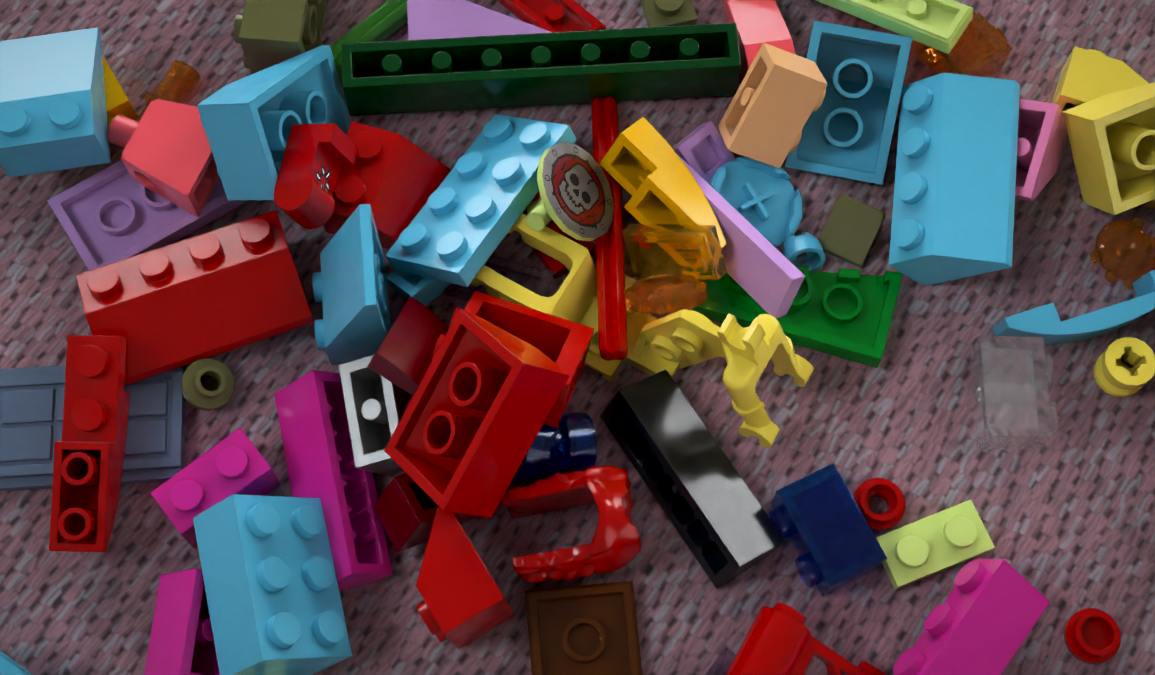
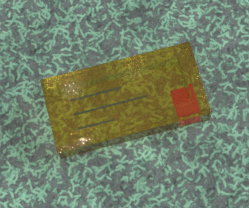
M630 224L622 231L634 277L719 280L727 273L715 225Z

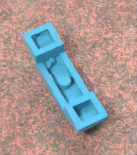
M1155 270L1148 272L1132 283L1137 295L1136 298L1064 321H1060L1053 302L1006 317L992 327V330L997 338L1032 344L1074 342L1117 330L1155 309Z

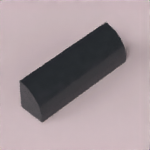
M666 369L622 388L616 393L600 417L716 589L761 562L785 542L783 536Z

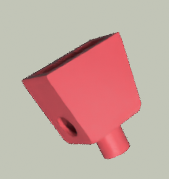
M156 99L150 102L140 122L123 115H117L110 124L108 141L124 148L121 160L130 176L136 182L186 212L199 217L220 177L217 173V166L206 132L202 126L198 107Z

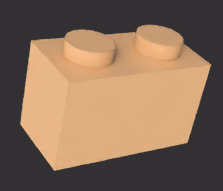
M763 42L718 125L728 151L777 168L782 166L788 153L794 152L799 145L802 129L811 113L820 108L825 98L828 84L814 61Z

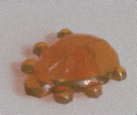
M1136 217L1131 221L1118 219L1106 224L1097 235L1095 250L1090 253V260L1094 263L1101 262L1102 266L1106 269L1105 278L1108 282H1114L1117 278L1123 279L1124 286L1129 290L1134 289L1133 282L1155 269V256H1153L1155 237H1148L1147 233L1142 230L1145 224L1142 218Z

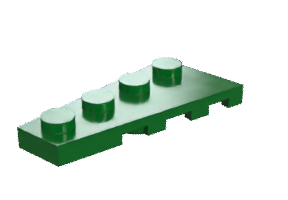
M714 260L698 277L690 273L680 310L696 311L709 320L723 323L726 316L732 314L743 328L749 327L752 321L760 314H768ZM794 265L805 275V278L787 315L776 318L784 334L795 345L878 368L882 359L903 273L885 271L883 276L861 275L860 269L839 268L837 273L809 271V266Z

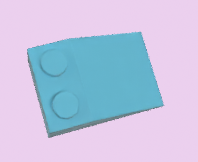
M820 21L813 22L806 59L816 63L828 85L822 105L817 111L812 112L802 129L799 145L794 152L788 153L785 167L874 184H883L913 37Z
M99 28L0 41V166L8 177L111 163L101 32Z
M321 45L227 84L197 105L202 126L206 132L217 166V173L221 178L227 200H274V189L292 125L335 123L347 134L351 124L330 45Z
M360 204L321 251V272H313L312 274L315 302H323V319L315 320L316 345L318 350L326 351L331 365H340L374 355L391 327L388 280L386 279L387 265L371 205Z

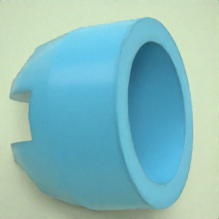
M802 232V235L796 237L794 234L790 235L782 248V254L793 265L809 266V271L816 272L825 263L826 257L821 243L814 235L808 232ZM806 253V256L797 259L799 254ZM807 260L804 264H798L797 262H795Z

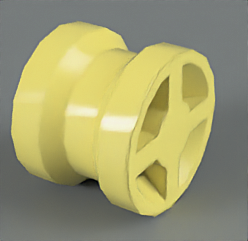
M1123 337L1116 339L1096 360L1094 365L1096 382L1106 393L1114 397L1125 398L1134 395L1154 376L1155 354L1144 341L1137 338ZM1121 358H1123L1124 361L1128 362L1130 365H1133V367L1128 368L1125 364L1121 362Z

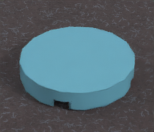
M745 156L738 157L735 161L721 166L709 182V185L775 248L780 247L790 235L796 232L802 219V197L798 189L794 190L793 185L789 182L790 175L782 167L777 168Z

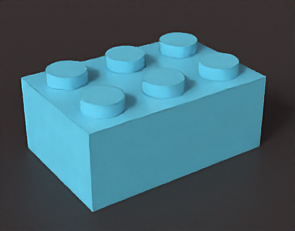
M232 494L193 517L220 675H313L352 656L321 498Z

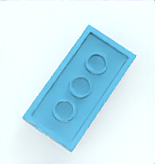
M495 114L486 123L479 136L465 154L458 159L451 172L437 190L430 195L426 204L409 226L401 232L398 240L385 255L393 269L468 287L538 193V161L544 151L560 142L574 144L577 140L570 126Z

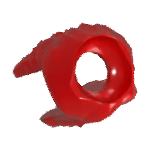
M592 466L584 471L556 473L552 477L537 480L528 486L515 487L506 491L502 497L503 507H508V512H510V516L513 518L587 504H596L599 514L591 543L512 558L513 570L518 573V576L530 582L559 581L561 579L574 580L578 576L588 578L593 574L614 572L625 567L640 552L642 539L637 533L636 526L631 523L630 519L633 502L630 492L631 482L628 479L627 471L615 466Z

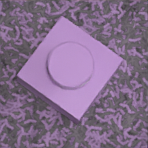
M712 121L702 123L672 147L708 184L714 173L721 166L736 160L733 153L728 151L721 134Z

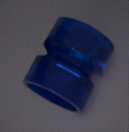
M565 412L558 428L543 424L512 481H537L546 479L548 476L552 477L556 473L584 471L589 467L595 466L598 444L595 426L590 416L583 412Z

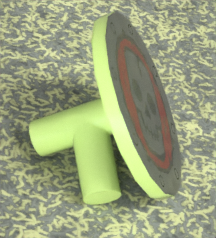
M560 142L546 149L538 161L537 183L541 198L529 203L527 206L528 215L526 222L528 226L535 231H540L553 220L563 232L576 240L592 241L607 233L613 221L614 202L610 184L600 165L590 153L576 144Z

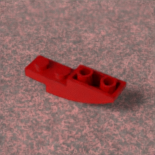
M67 335L62 441H55L49 551L107 552L122 480L128 427L130 392L124 391L127 338Z

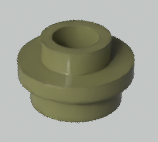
M206 358L193 362L185 370L181 379V390L187 402L193 407L205 411L216 410L224 406L232 397L235 387L234 378L229 368L215 359ZM202 376L213 377L217 382V390L208 391L204 389L200 378Z

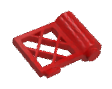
M776 603L774 608L765 606L760 608L725 674L805 675L804 672L814 655L826 664L828 675H886L867 661H860L858 667H856L812 637L811 632L803 625L806 620L805 616L783 603Z

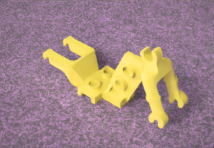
M523 213L508 233L512 234L513 230L521 234L523 242L565 265L570 272L559 290L551 297L540 296L483 265L472 280L471 284L473 286L483 285L490 296L594 328L585 365L601 373L602 377L610 382L623 361L650 376L666 369L673 378L678 368L682 369L716 357L725 358L727 366L723 373L722 381L732 397L734 410L744 419L738 431L747 438L751 435L757 437L760 445L764 448H771L780 431L778 426L770 420L764 409L765 404L760 401L755 390L756 384L770 359L772 360L775 374L778 376L791 375L794 378V384L799 387L806 385L814 370L811 363L794 353L795 350L791 339L784 334L780 323L774 316L760 314L752 321L749 327L745 328L738 324L737 319L732 314H728L721 327H719L704 315L687 309H682L657 319L652 316V313L661 300V293L625 275L628 355L622 360L606 361L600 357L598 336L597 273L588 249L546 226L540 231L531 229L526 222L527 215Z

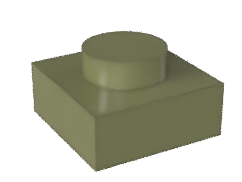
M640 0L648 27L697 25L698 18L692 0Z

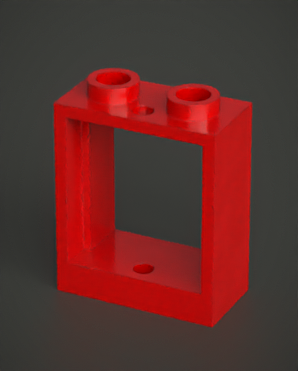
M474 291L464 310L535 346L570 375L543 423L558 428L583 372L594 328ZM457 307V308L455 309V311H454V313H453V316H452V318H451V321H450L449 328H450V326H451L453 320L455 319V317H456V315H457L459 309H463V308ZM441 334L436 342L431 362L445 337L444 334Z

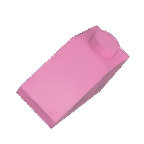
M1019 99L1015 199L1034 201L1056 174L1068 134L1063 112L1059 104Z

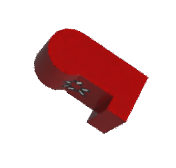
M335 123L292 125L274 189L273 198L275 204L302 228L310 230L325 224L334 211L335 200L332 193L335 190L341 166L354 165L358 146Z

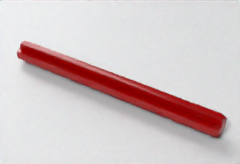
M611 96L606 98L597 97L591 103L593 158L598 164L619 136L617 101ZM600 165L610 184L614 202L613 221L607 233L595 239L599 350L602 359L611 361L622 360L628 355L621 185Z

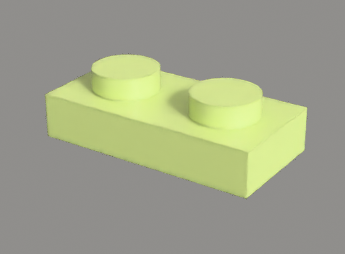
M971 499L878 536L872 541L895 590L984 555L995 548Z

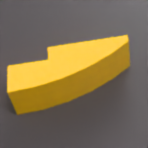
M644 117L621 132L599 164L632 195L624 208L692 274L698 277L727 244L707 198L684 162ZM685 238H686V239H701V240H685ZM677 247H681V248H708V249H678Z

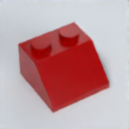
M351 121L346 135L358 146L354 165L341 166L336 187L332 193L335 200L334 211L323 225L326 232L336 234L358 205L370 204L381 246L390 250L398 240L401 232L409 226L426 204L430 195L437 190L451 172V169L398 133Z
M438 507L416 584L424 601L416 605V608L432 635L435 634L441 643L449 639L460 649L512 618L515 614L455 514L443 511Z

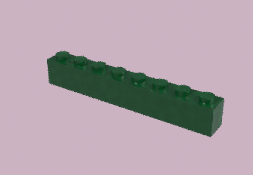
M736 23L342 44V88L350 116L592 103L597 97L606 98L608 96L613 97L616 101L735 95L741 69Z

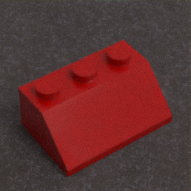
M459 309L384 451L443 511L491 518L570 375L535 346L467 310Z

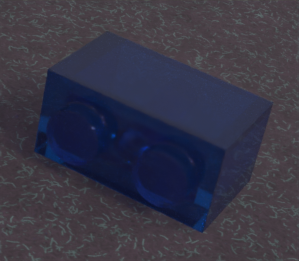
M834 463L776 491L771 502L774 509L769 511L770 519L785 540L791 539L800 557L795 559V564L802 580L809 588L817 586L822 597L878 570L886 561L887 557Z

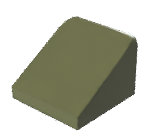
M840 194L818 239L823 251L861 268L884 220L885 213L845 194Z

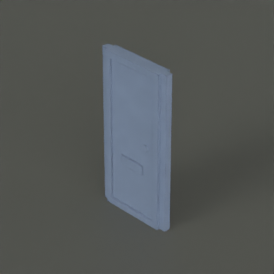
M66 365L0 369V491L52 488L55 441H62ZM186 366L124 386V391L130 392L121 484L166 482L184 469L186 399L181 390V379Z

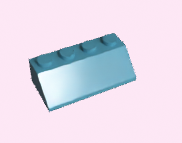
M943 72L903 85L889 265L921 285H933L1012 267L1020 84L1015 80Z

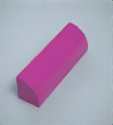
M312 370L274 393L292 497L321 498L339 590L379 581L393 573L384 527L373 509L374 504L378 500L373 473L355 468L340 373Z

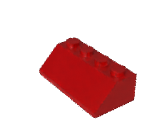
M276 210L76 275L84 313L92 335L122 336L127 338L124 386L192 364L200 359L210 358L314 323L289 243Z

